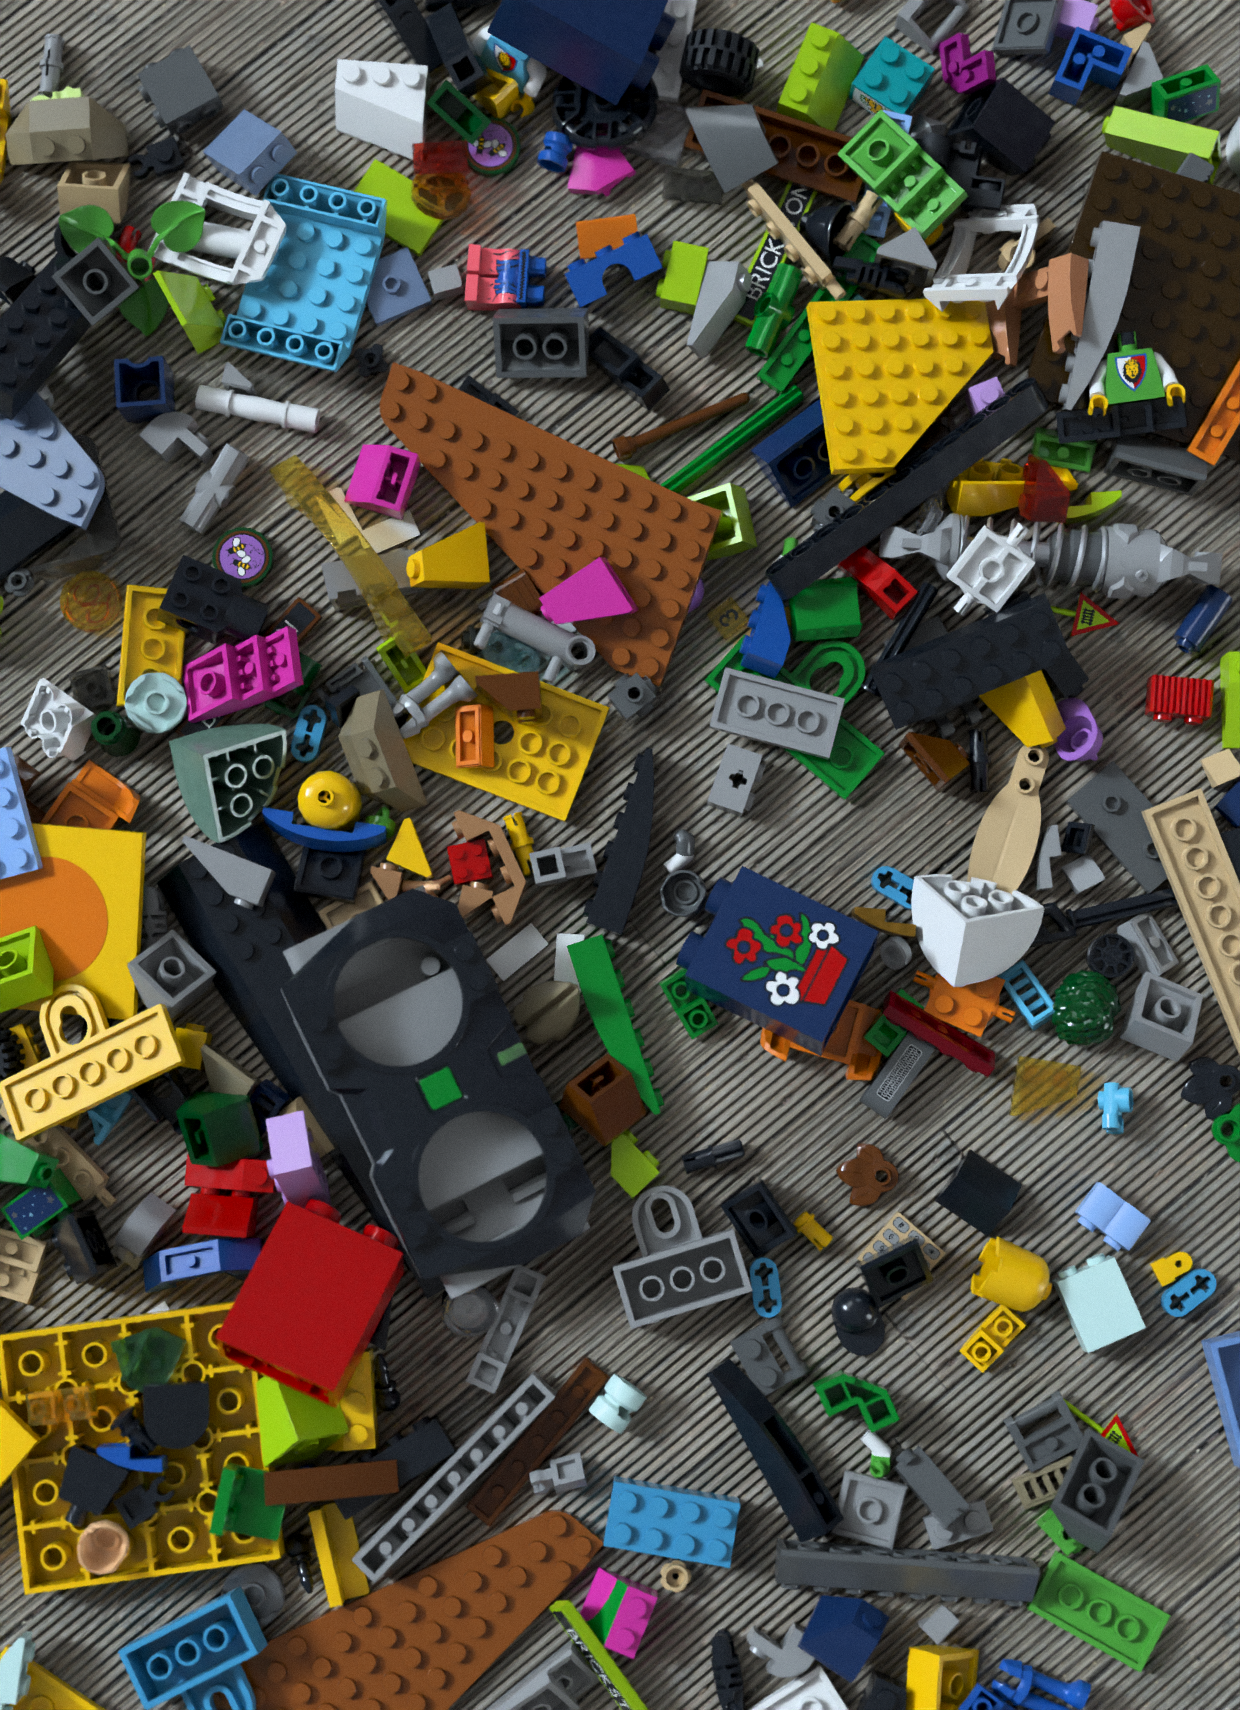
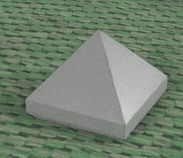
M919 114L910 137L922 139V136L925 134L943 135L947 124Z

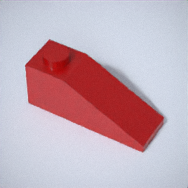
M187 1154L184 1183L186 1186L267 1193L278 1192L274 1178H270L267 1159L241 1158L225 1165L214 1167L191 1164L189 1154Z

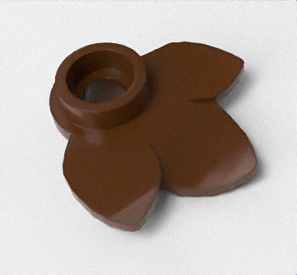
M860 1143L857 1145L858 1159L845 1161L836 1169L839 1178L847 1185L853 1187L849 1202L856 1206L875 1203L882 1192L892 1190L899 1180L896 1166L884 1160L883 1154L878 1147L872 1144ZM880 1170H884L888 1175L885 1182H881L877 1178Z

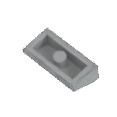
M1150 912L1139 914L1116 928L1118 934L1130 942L1134 951V962L1142 976L1146 971L1160 976L1179 964L1178 959Z

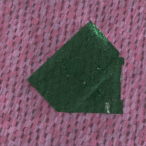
M154 1327L111 1342L112 1351L116 1353L121 1369L122 1382H127L129 1387L143 1393V1384L167 1383L187 1340L160 1327Z

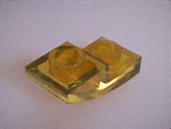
M95 1385L60 1388L26 1394L29 1426L57 1424L63 1421L98 1417Z

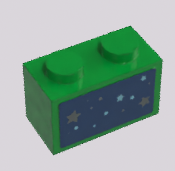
M1206 64L1152 82L1150 112L1152 115L1180 122H1187L1219 111L1221 81Z
M58 1168L54 1171L47 1189L30 1187L0 1210L21 1240L31 1234L37 1238L51 1228L48 1222L56 1217L60 1221L75 1211L71 1205L80 1200L81 1197L62 1170Z

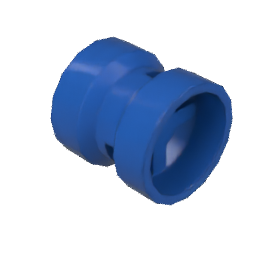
M548 131L543 140L544 150L539 152L537 163L548 171L563 173L568 164L567 154L571 153L574 144L569 141V136L556 131Z

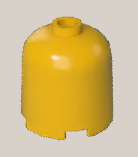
M320 771L309 776L301 785L298 794V807L303 818L311 827L346 832L353 828L355 821L358 822L360 819L362 796L356 785L344 775L334 771Z
M998 1236L996 1239L990 1238L978 1258V1261L983 1262L979 1275L974 1273L972 1275L971 1292L1021 1312L1030 1311L1041 1300H1046L1052 1289V1283L1049 1282V1267L1046 1261L1039 1255Z

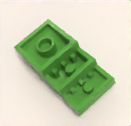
M881 109L838 153V156L911 229L916 227L923 240L968 197L965 190L948 176L943 168Z

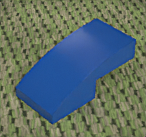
M103 1443L97 1447V1454L125 1468L146 1472H163L168 1468V1455H147L145 1457L143 1455H136V1446L133 1443Z

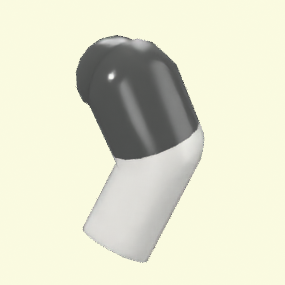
M685 829L678 830L674 834L673 840L676 842V854L663 864L670 874L681 870L694 858L695 839L693 834L688 833Z

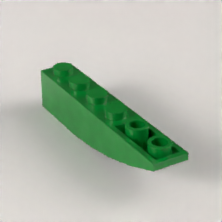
M601 934L567 945L586 1007L606 1049L616 1061L631 1072L640 1098L654 1115L661 1113L659 1107L663 1106L664 1102L659 1087L653 1089L649 1077L655 1075L650 1059H643L639 1048L645 1046L639 1028L633 1030L630 1017L635 1016L630 998L624 1000L620 988L625 987L624 979L620 969H613L611 958L616 957L611 940L604 941Z

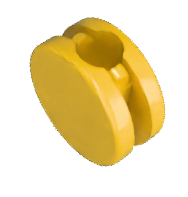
M894 468L892 472L849 474L841 481L838 487L842 493H845L856 486L858 490L851 495L850 499L857 502L898 471Z

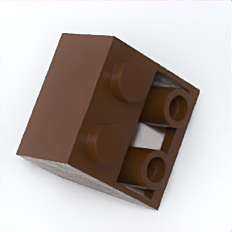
M606 1054L567 1083L559 1105L561 1110L604 1147L646 1114L631 1072L609 1054Z

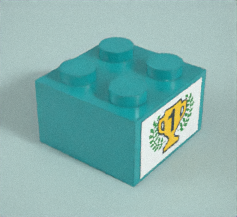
M885 36L852 82L849 99L873 115H876L880 109L882 111L886 110L909 115L930 86L935 68Z

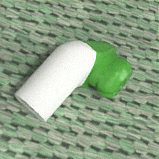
M868 1430L860 1440L872 1451L870 1466L872 1476L883 1478L891 1469L892 1450L875 1432L871 1433Z

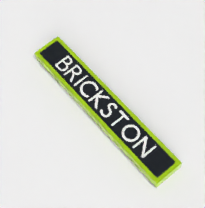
M788 183L777 207L796 230L800 232V220L806 212L809 213L817 193ZM767 230L747 270L751 274L752 284L747 292L745 304L733 319L750 328L753 327L757 318L754 314L757 300L764 292L768 291L778 264L785 263L788 257L784 251L785 245L779 238L773 239Z
M571 1600L556 1601L549 1607L550 1611L620 1709L648 1710Z

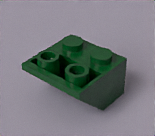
M195 1091L176 1111L191 1164L219 1167L261 1152L263 1149L251 1102L247 1095Z

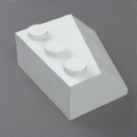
M338 59L335 83L336 131L369 145L372 143L387 149L391 154L404 156L413 160L414 163L423 166L428 116L427 102L429 100L431 81L428 66Z

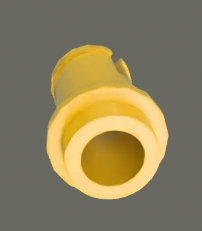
M804 1211L793 1222V1225L798 1233L802 1232L821 1251L823 1247L825 1248L832 1241L833 1236L814 1219L815 1215L813 1213L809 1214L807 1211Z

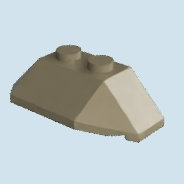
M90 96L28 101L5 134L9 165L130 156L126 125Z
M384 689L358 696L338 738L360 794L400 812L427 805V800Z

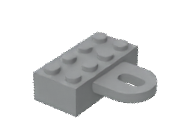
M658 1185L651 1187L637 1198L632 1210V1223L642 1256L612 1265L631 1329L752 1291L732 1228L702 1237L691 1201L681 1190L672 1186ZM656 1199H665L670 1205L674 1218V1227L668 1232H662L656 1227L651 1211V1205Z

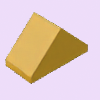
M487 68L486 70L493 83L474 94L473 97L493 117L502 119L511 110L512 102L520 99L518 84L515 79Z
M406 818L403 820L386 860L393 865L430 880L434 878L417 831L411 818Z

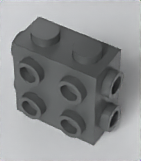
M190 45L185 48L175 49L167 58L158 63L153 62L146 65L137 74L142 85L137 87L146 104L152 101L156 108L152 112L156 122L161 129L166 126L171 136L188 131L194 123L203 118L210 119L220 109L224 108L216 89Z

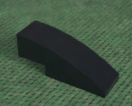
M599 327L589 337L588 359L648 411L670 390L663 376L646 365L636 352L603 328Z

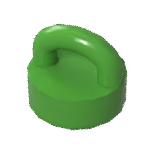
M381 807L375 815L366 817L365 823L386 826L388 838L394 835L396 824L392 819H389L390 811L387 807Z

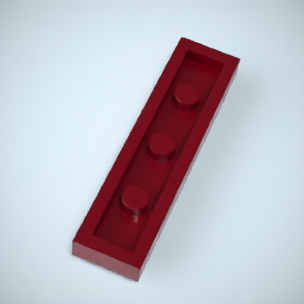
M891 990L884 998L882 1015L890 1023L903 1026L911 1031L917 1039L928 1041L938 1047L941 1053L960 1060L969 1070L975 1073L980 1072L988 1077L995 1069V1052Z

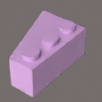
M304 1111L266 1119L272 1158L267 1160V1168L270 1178L275 1180L278 1193L282 1192L284 1204L286 1205L288 1201L305 1208L310 1199H315L332 1206L328 1179L318 1152L314 1153L310 1145L313 1142L311 1131L307 1132Z

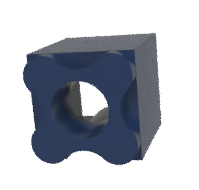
M163 356L149 357L147 361L141 364L132 363L128 358L114 359L116 407L127 423L139 424L144 421H152L164 413L176 412L173 371ZM147 387H156L159 390L157 400L139 401V395Z

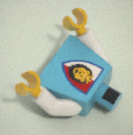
M486 26L479 32L472 43L484 65L493 71L515 79L519 92L524 94V96L512 102L511 111L516 112L522 106L523 113L521 118L528 116L534 111L535 106L532 98L537 97L546 78V67L541 62L487 32L489 26Z

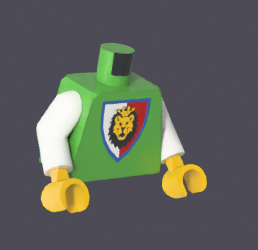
M1136 331L1117 334L1119 352L1106 354L1089 382V415H1092L1094 407H1100L1103 410V416H1105L1108 405L1165 397V392L1167 405L1170 407L1173 406L1172 397L1180 396L1183 403L1186 401L1185 388L1179 385L1173 369L1159 353L1153 352L1152 348L1137 350Z

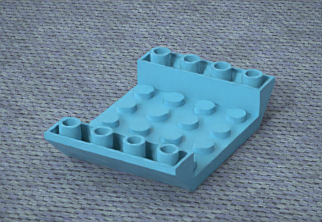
M277 173L268 183L263 201L264 199L270 201L275 211L287 226L286 233L265 279L259 282L246 283L237 315L228 314L220 343L246 351L337 372L352 352L385 239L387 200Z

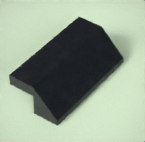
M6 490L0 494V581L75 526L49 515Z

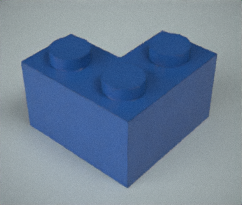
M1077 26L1048 95L1076 106L1087 79L1115 90L1133 49Z

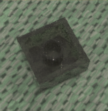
M106 664L68 674L75 700L88 710L94 711L117 704V694L110 668Z

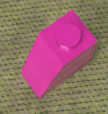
M599 557L539 598L543 604L540 607L543 615L549 622L554 621L555 624H568L626 615L639 610L607 558Z

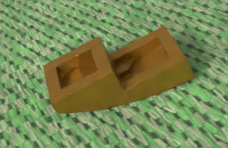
M854 907L852 909V916L879 932L908 939L915 937L916 924L885 922L886 909Z

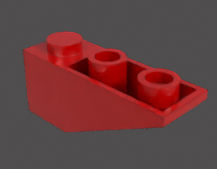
M862 546L836 565L846 576L853 577L858 582L857 586L892 621L914 600L918 593L894 568L865 546Z

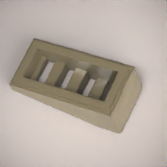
M1066 1454L1032 1473L1028 1471L1011 1479L1025 1510L1055 1498L1064 1478L1060 1468L1065 1466L1066 1470H1068L1073 1459L1070 1454ZM1053 1471L1058 1481V1486L1053 1487L1048 1476L1049 1472ZM1041 1476L1047 1489L1043 1493L1036 1481V1478ZM1024 1482H1030L1036 1496L1030 1498Z

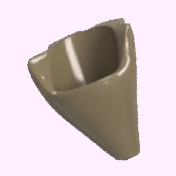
M547 981L534 985L524 992L523 1002L516 1005L514 1009V1017L519 1026L524 1025L527 1027L526 1036L531 1041L537 1044H545L549 1039L561 1041L570 1033L579 1016V986L572 982Z

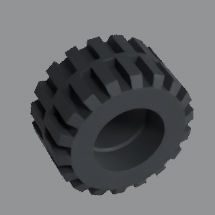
M697 29L690 32L686 37L679 74L682 80L700 91L706 89L724 96L744 95L753 88L760 50L755 43L740 34L723 29Z

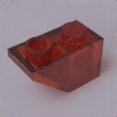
M1028 454V461L1023 467L1024 489L1018 501L1020 515L1034 522L1066 523L1070 491L1045 459L1035 454Z

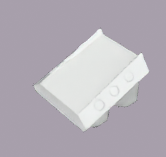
M42 678L36 686L20 724L24 726L26 733L31 738L43 740L42 747L49 758L65 756L74 761L86 753L83 750L91 735V723L96 718V715L51 682Z

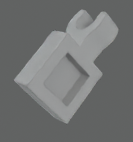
M580 1452L549 1460L551 1468L529 1473L535 1495H543L549 1492L553 1486L556 1493L587 1486Z

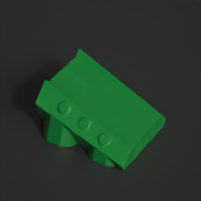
M853 577L817 579L800 593L789 598L793 640L812 642L819 639L842 641L847 637H858L863 625L860 622L857 595L858 582Z

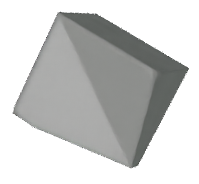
M942 1605L931 1617L919 1620L918 1624L938 1645L959 1624V1619L950 1609Z

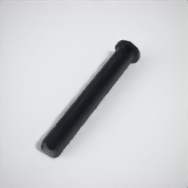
M927 582L922 584L877 663L904 651L937 595L938 589ZM871 671L865 683L861 684V687L881 697Z
M1172 888L1074 911L1069 908L1066 909V918L1077 931L1078 928L1178 906V902Z

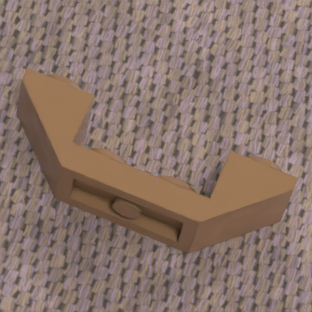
M458 810L454 812L456 821L452 822L458 838L465 837L467 842H471L491 834L492 838L487 840L494 857L500 855L505 866L500 868L507 885L513 882L515 887L493 896L495 904L490 906L497 923L503 921L506 927L511 926L527 886L522 871L500 825Z
M380 863L379 868L371 866L370 873L388 900L401 894L405 875L402 872H398V866L387 863ZM471 881L470 886H462L458 909L463 919L493 901L492 897L495 896V893L488 890L489 885Z

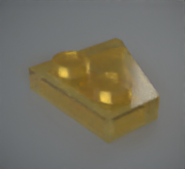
M1018 1056L1009 1116H1017L1076 1098L1081 1066Z

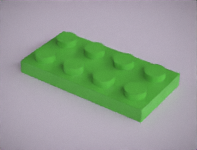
M1055 1550L1036 1586L1033 1601L1028 1602L1026 1605L1028 1610L1140 1673L1171 1616L1162 1609Z

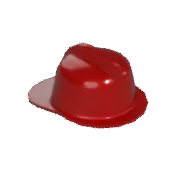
M1110 0L1109 4L1113 12V20L1117 29L1121 32L1128 28L1136 29L1146 22L1152 24L1155 22L1151 0Z

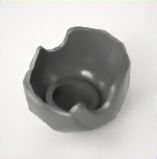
M678 870L668 875L660 888L662 907L677 917H689L698 913L707 899L705 882L701 876L690 870Z

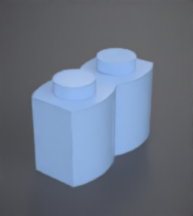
M1100 1182L1094 1184L1075 1210V1213L1080 1216L1077 1222L1092 1233L1095 1229L1099 1230L1106 1236L1103 1241L1117 1252L1121 1248L1129 1251L1151 1222L1144 1214Z

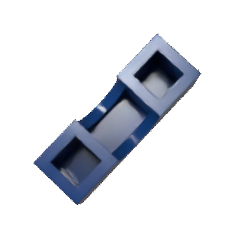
M637 231L623 238L624 245L613 250L612 246L608 245L594 252L597 258L588 263L582 258L567 265L569 272L564 275L579 308L607 295L602 282V276L610 265L620 264L626 267L633 281L662 268L647 234L640 236Z

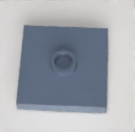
M408 247L378 260L366 300L377 327L432 304V300Z

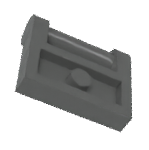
M779 1314L729 1341L750 1380L764 1396L810 1371L806 1362L801 1361L782 1327L784 1322ZM771 1331L791 1369L784 1373L762 1336Z
M1059 1391L1051 1394L1050 1399L1014 1418L1009 1416L1003 1420L1031 1473L1077 1449L1082 1440L1083 1434ZM1058 1409L1061 1418L1025 1437L1022 1436L1019 1429Z

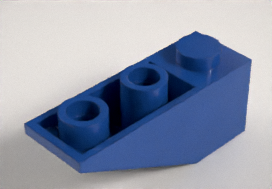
M769 581L767 585L761 584L755 601L760 604L758 610H753L747 625V627L752 628L750 636L745 635L739 653L744 654L740 666L775 678L783 667L791 637L783 602Z

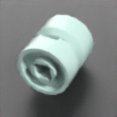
M614 1373L604 1387L606 1394L598 1395L589 1408V1412L606 1426L622 1434L632 1420L630 1413L637 1412L647 1396L629 1381Z

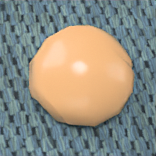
M101 1520L90 1524L82 1533L78 1543L77 1551L80 1564L86 1571L97 1575L116 1571L128 1552L129 1538L127 1532L120 1524L108 1520Z

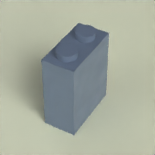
M244 109L203 153L219 173L256 196L297 154V151L281 131Z

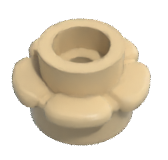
M673 1560L672 1563H666L661 1568L660 1574L662 1578L660 1581L666 1590L681 1592L686 1589L687 1583L691 1581V1571L680 1560ZM674 1573L679 1575L677 1579L672 1577Z

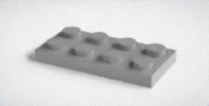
M725 667L709 728L829 760L845 699Z

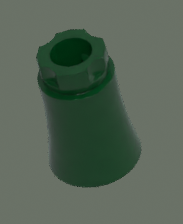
M113 711L100 712L92 720V734L99 742L102 750L107 754L121 757L130 754L137 747L140 740V730L135 727L128 716ZM115 727L114 732L109 735V730Z

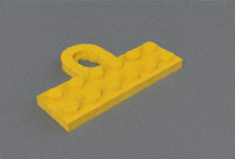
M65 984L55 988L53 994L45 998L40 1010V1026L51 1057L0 1081V1093L17 1141L23 1142L186 1063V1059L166 1005L160 1003L110 1028L101 1002L93 991L77 984ZM70 1006L76 1009L77 1014L84 1017L88 1027L85 1038L74 1045L67 1041L62 1029V1012Z

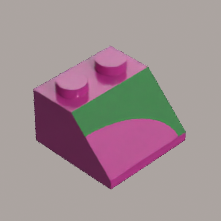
M599 1566L580 1614L604 1647L634 1659L658 1599L657 1590Z

